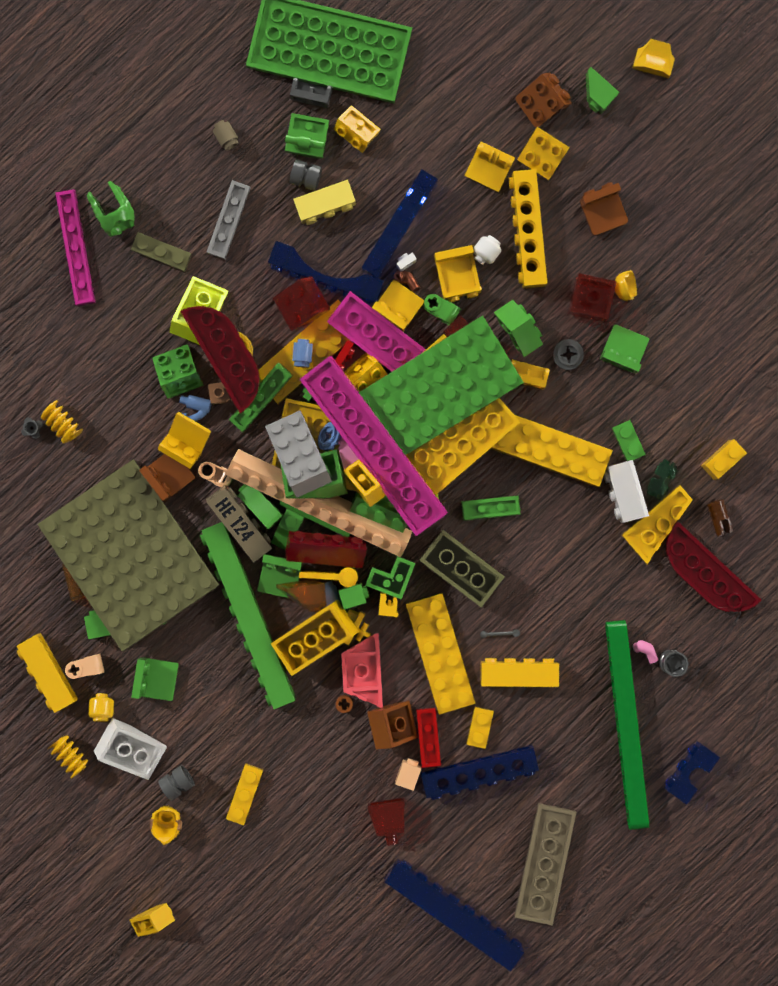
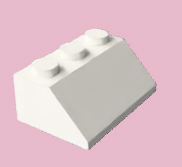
M633 460L608 466L604 473V479L611 488L608 492L611 501H614L616 505L614 509L616 519H620V522L624 523L648 517L649 513Z

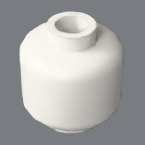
M490 235L488 237H481L473 248L476 255L474 259L482 265L484 263L492 264L501 253V243Z

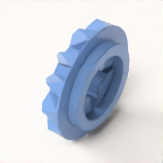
M331 422L321 429L318 436L319 448L327 452L333 450L335 445H338L339 439L342 438Z

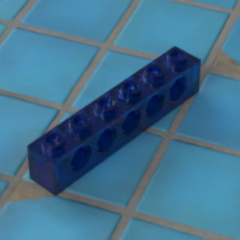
M532 745L421 772L426 798L436 800L442 798L443 794L456 795L461 793L463 789L468 788L469 791L480 788L479 785L487 784V786L498 784L499 780L512 781L517 779L516 776L523 774L525 777L535 774V771H539L534 748ZM515 760L522 761V766L520 768L516 769L512 767V764ZM498 764L504 766L501 773L494 772V767ZM478 769L485 770V775L481 778L475 776V772ZM459 774L467 776L464 782H458L456 777ZM442 778L448 780V784L445 787H440L437 784Z

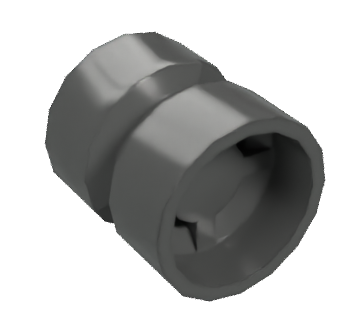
M296 159L289 183L299 187L303 184L306 189L316 191L322 167L314 164L308 166L307 162Z
M669 649L660 655L659 666L663 672L672 677H679L686 673L689 663L684 654Z
M183 765L174 769L172 775L167 774L158 780L160 788L170 801L179 797L182 790L186 792L195 786L193 778Z

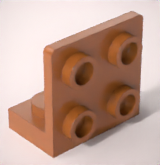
M163 454L149 466H144L139 470L162 501H167L196 478L188 467L166 454Z

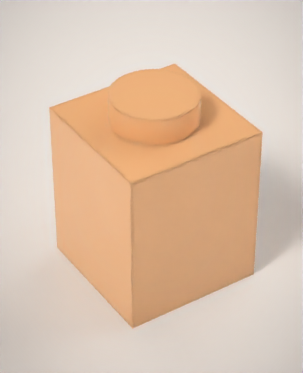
M410 758L407 761L403 759L395 784L414 791L421 771V766L418 765L419 762Z

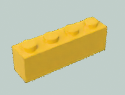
M41 633L17 645V654L21 660L26 662L28 666L26 667L27 672L31 677L34 676L37 682L36 687L47 699L45 703L49 710H53L56 713L78 700Z
M485 658V661H481L480 684L481 686L559 687V663L554 662L552 658H543V662H535L534 658H524L523 662L516 661V658H504V661H497V658Z

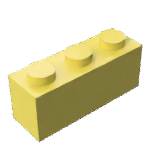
M348 180L294 198L302 224L306 223V225L316 223L317 219L321 217L325 219L333 217L335 212L341 210L342 212L350 211L356 205Z

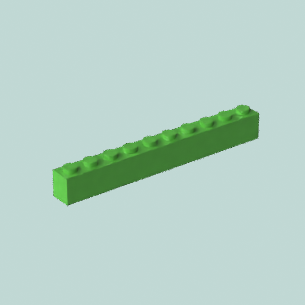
M221 522L201 530L203 533L200 535L204 546H208L210 551L207 553L211 563H215L217 568L215 575L218 581L222 580L224 588H222L224 597L230 600V612L233 617H237L239 622L236 624L240 635L243 634L246 641L243 642L247 653L251 652L253 657L251 659L254 670L258 669L260 677H258L260 686L266 689L267 695H265L268 705H272L273 709L294 702L296 696L281 659L271 645L273 639L228 529Z

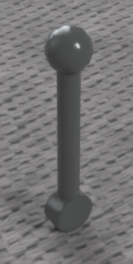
M517 629L509 632L482 631L480 633L481 638L505 635L518 637L520 635V631Z

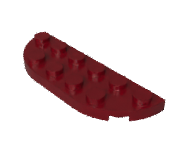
M194 306L180 311L239 413H242L252 404L258 393L260 375L257 364L236 327L225 314L210 307Z
M678 521L674 524L671 532L668 534L666 543L669 563L673 570L706 602L723 611L739 612L748 610L762 601Z

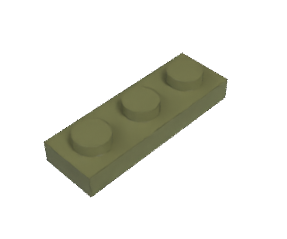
M139 232L131 248L133 252L183 272L186 271L192 256L187 251Z

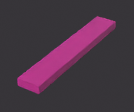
M72 189L56 192L75 305L95 303L76 191Z

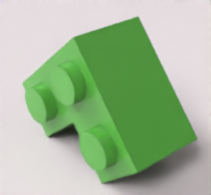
M511 300L494 312L500 326L509 334L515 348L523 357L543 345L540 339L542 334L534 326L536 322L530 313L527 314L521 304L517 305L514 300Z
M397 556L391 573L372 567L365 586L402 600L415 562Z

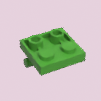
M292 113L288 135L285 138V152L323 159L330 121Z

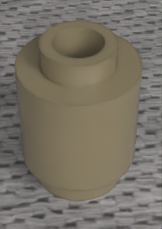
M222 120L214 125L213 133L222 148L228 151L239 144L238 137L228 121L224 122Z

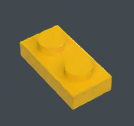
M474 707L467 745L486 749L494 713L493 710Z

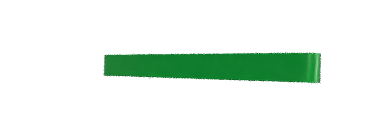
M625 620L605 622L629 830L649 828L627 624Z

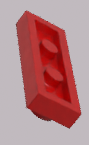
M436 708L416 709L422 768L441 766Z

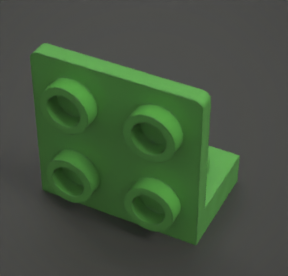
M615 324L600 360L636 374L640 370V361L649 338Z
M188 345L152 358L160 386L167 399L203 386Z
M264 554L258 592L288 598L284 593L287 592L295 599L299 572L302 569L303 563L286 561V558Z
M145 657L137 659L131 698L140 699L141 697L172 701L179 664Z

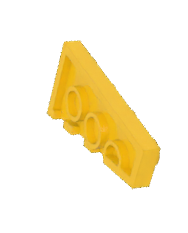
M681 485L677 486L648 511V517L640 518L621 536L639 557L648 564L651 557L659 549L663 540L671 532L672 527L680 519L693 499Z

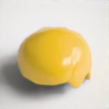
M632 270L618 274L614 281L615 293L624 301L633 300L637 296L636 280Z

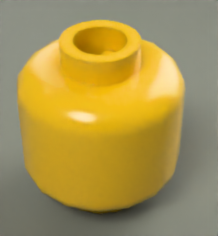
M96 694V697L89 700V717L94 722H108V719L114 715V700L108 698V694Z

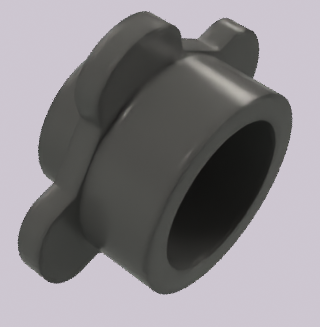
M30 417L26 418L21 430L22 435H30L34 439L39 438V431L43 427V423L40 420L34 421Z

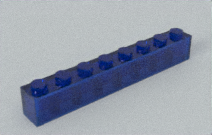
M396 860L384 877L386 884L510 972L513 970L524 954L520 941L516 938L510 939L507 937V933L498 926L497 928L493 927L490 924L491 921L485 916L479 917L476 915L475 910L467 904L465 906L459 902V898L454 894L450 893L448 895L443 891L444 888L436 882L434 884L431 883L423 872L418 871L417 873L412 869L413 866L406 860Z

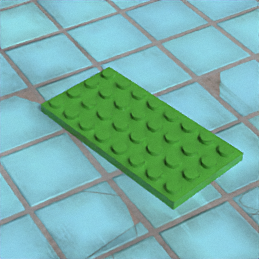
M262 0L246 68L291 79L298 78L299 81L324 87L329 85L332 86V89L395 103L412 27L301 0Z
M482 315L359 393L403 453L407 455L524 382Z

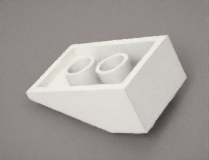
M112 718L94 749V753L98 761L149 780L167 746L131 725Z

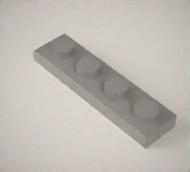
M231 181L207 249L208 254L226 259L251 189L250 186Z

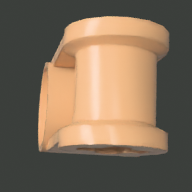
M204 462L199 466L198 471L202 478L213 482V484L219 487L225 485L227 489L230 488L229 485L233 478L227 476L225 479L227 468L220 467L211 462ZM206 465H210L213 468V473L210 476L203 474V468Z
M101 654L72 661L65 668L66 675L71 679L105 672ZM74 665L75 667H79V671H77V673L71 671V668H73Z

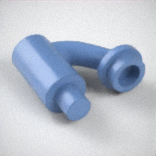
M193 395L188 397L181 396L179 403L186 404V408L198 410L197 413L187 416L194 421L205 417L210 412L212 405L209 399Z

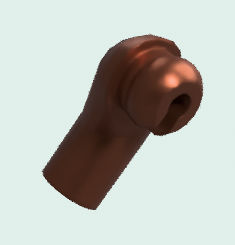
M397 271L394 273V279L399 283L408 285L413 293L421 288L411 272Z

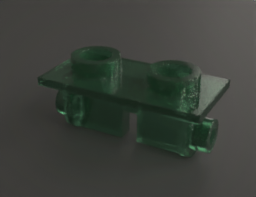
M665 459L659 463L654 473L660 476V479L652 477L647 487V494L651 496L656 494L655 497L658 500H661L662 496H666L669 490L668 484L670 480L676 477L678 471L674 462L670 466L671 462Z

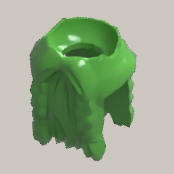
M109 181L108 184L120 204L116 211L105 215L98 200L91 192H88L87 198L101 227L108 236L112 237L120 235L122 231L128 228H132L135 215L128 198L123 194L121 188Z

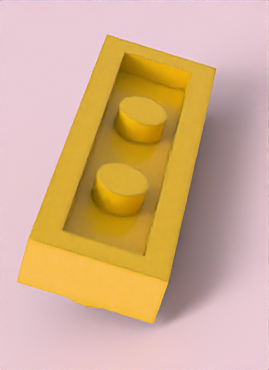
M245 763L226 817L227 820L241 825L245 824L263 769Z

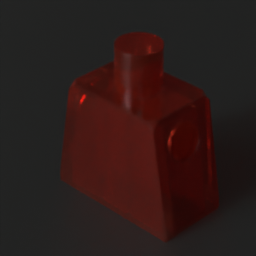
M404 797L368 803V811L376 835L385 836L387 845L398 844L397 833L404 832Z

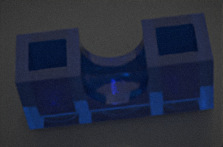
M698 741L689 747L688 755L684 760L679 761L676 766V772L667 778L666 786L664 787L686 805L698 790L690 783V773L696 768L704 769L710 773L720 759L718 755Z

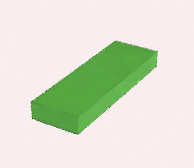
M519 496L461 501L463 520L520 515Z

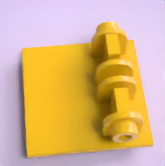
M537 127L517 160L531 169H536L538 174L549 180L570 147Z
M480 142L464 176L499 192L515 157Z

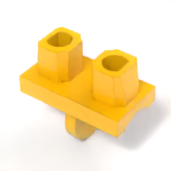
M349 609L347 614L359 631L355 639L360 642L363 636L369 638L370 633L366 632L369 624L364 622L362 627L359 628L365 613ZM351 637L344 643L349 645L353 637Z

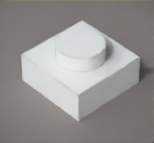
M413 252L409 255L405 253L397 259L399 262L396 263V267L399 271H404L416 263L417 258Z

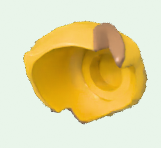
M169 805L160 807L152 813L150 819L151 833L163 845L175 839L182 829L180 813Z

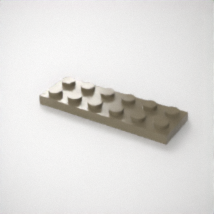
M538 803L514 914L515 918L553 926L576 811Z

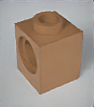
M222 382L208 384L212 405L232 402Z

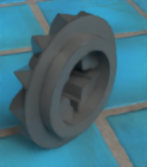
M562 340L554 348L553 358L555 364L561 369H575L583 361V348L575 340ZM567 347L570 353H576V355L570 357L569 363L567 357L560 356L566 353Z

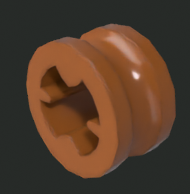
M341 695L337 698L336 708L339 712L347 713L352 709L353 701L351 697ZM342 699H346L350 706H346L347 709H342L339 701L342 702Z

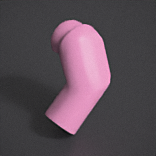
M643 640L633 644V650L636 653L646 654L650 664L658 661L652 644Z

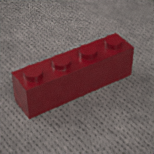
M289 531L286 544V561L363 568L367 551L366 541L358 537Z

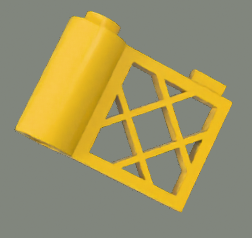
M345 567L341 572L300 571L299 578L339 580L340 584L344 587H352L358 580V572L353 567Z

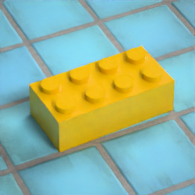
M336 600L272 642L271 645L290 675L293 676L356 635L359 631L339 600Z

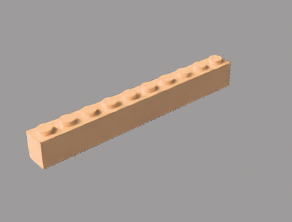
M240 449L236 452L227 470V476L394 555L401 557L409 543L412 534L411 530L405 528L402 533L350 512L352 502L339 496L332 498L287 499L281 469Z

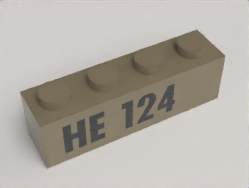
M224 485L209 496L206 502L250 559L255 562L272 549L270 544L272 540L266 532L264 534L261 533L258 529L261 526L255 518L251 519L247 515L249 512L247 507L243 503L239 504L235 499L237 495L231 487L227 489Z

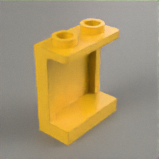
M472 245L434 254L443 299L449 302L459 301V297L467 296V299L478 297V293L482 291Z

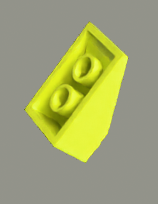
M193 276L171 320L169 333L199 344L180 311L194 306L210 307L221 311L228 290Z

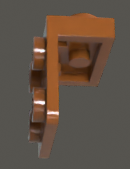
M550 72L541 74L515 98L534 127H540L560 109H565L572 104L569 93L565 89L562 90L558 84V78Z
M610 182L603 185L601 190L595 191L592 189L583 193L584 196H582L580 204L591 233L594 236L623 226L628 222L618 195L621 191L619 183L613 185Z

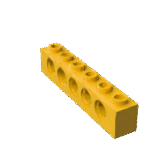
M536 169L513 171L512 177H509V188L513 189L514 195L511 196V207L515 208V215L512 217L513 227H517V234L514 235L515 246H519V253H516L517 265L521 267V272H518L519 284H522L523 289L545 287L547 285L537 172ZM524 187L528 190L529 194L521 195L519 189ZM521 207H528L531 213L527 215L523 214L521 212ZM529 225L532 228V233H525L523 226ZM531 244L534 247V252H526L524 246ZM533 263L536 266V271H528L526 265Z

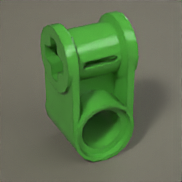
M436 294L428 295L423 303V307L428 313L449 326H452L461 310L455 304L446 301ZM432 299H434L436 301L435 305H437V307L433 306L432 308H430V303L427 301H432Z

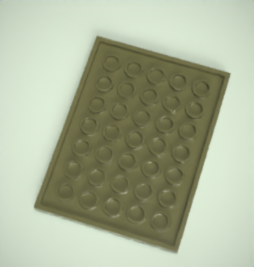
M134 459L37 524L122 652L220 586L164 502L139 471L141 468Z

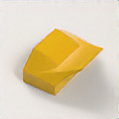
M650 39L647 44L638 48L632 69L669 78L675 60L671 52V44Z

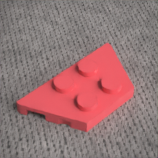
M375 633L341 653L343 692L383 708L379 633Z

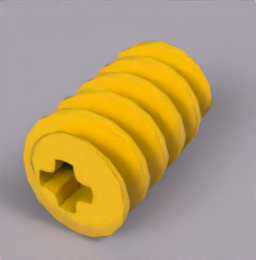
M55 400L43 411L41 419L47 420L46 425L52 426L51 430L56 432L58 438L62 437V443H67L79 436L83 429L76 430L79 424L72 425L71 422L74 418L66 419L68 412L61 413L63 406L56 408L58 400Z
M66 735L57 740L48 749L54 748L51 755L59 754L56 761L63 759L61 767L68 765L66 773L73 771L70 777L72 779L86 767L89 760L81 761L84 754H76L79 748H71L74 742L70 741L67 743L66 741L69 736Z

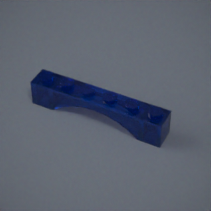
M421 169L361 267L362 272L377 281L380 279L407 230L438 183L436 177Z
M275 241L268 260L269 266H272L271 269L276 272L282 273V270L286 271L290 277L295 279L305 278L307 283L318 286V284H321L330 292L335 293L336 290L343 292L344 297L351 291L369 306L376 301L378 302L384 285V280L368 274L353 278H334L324 275L307 265L294 247Z

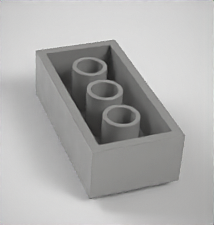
M301 410L265 426L296 498L332 482Z

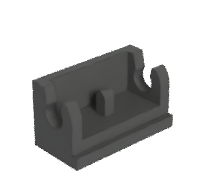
M294 78L290 98L293 101L328 109L332 86L324 87Z

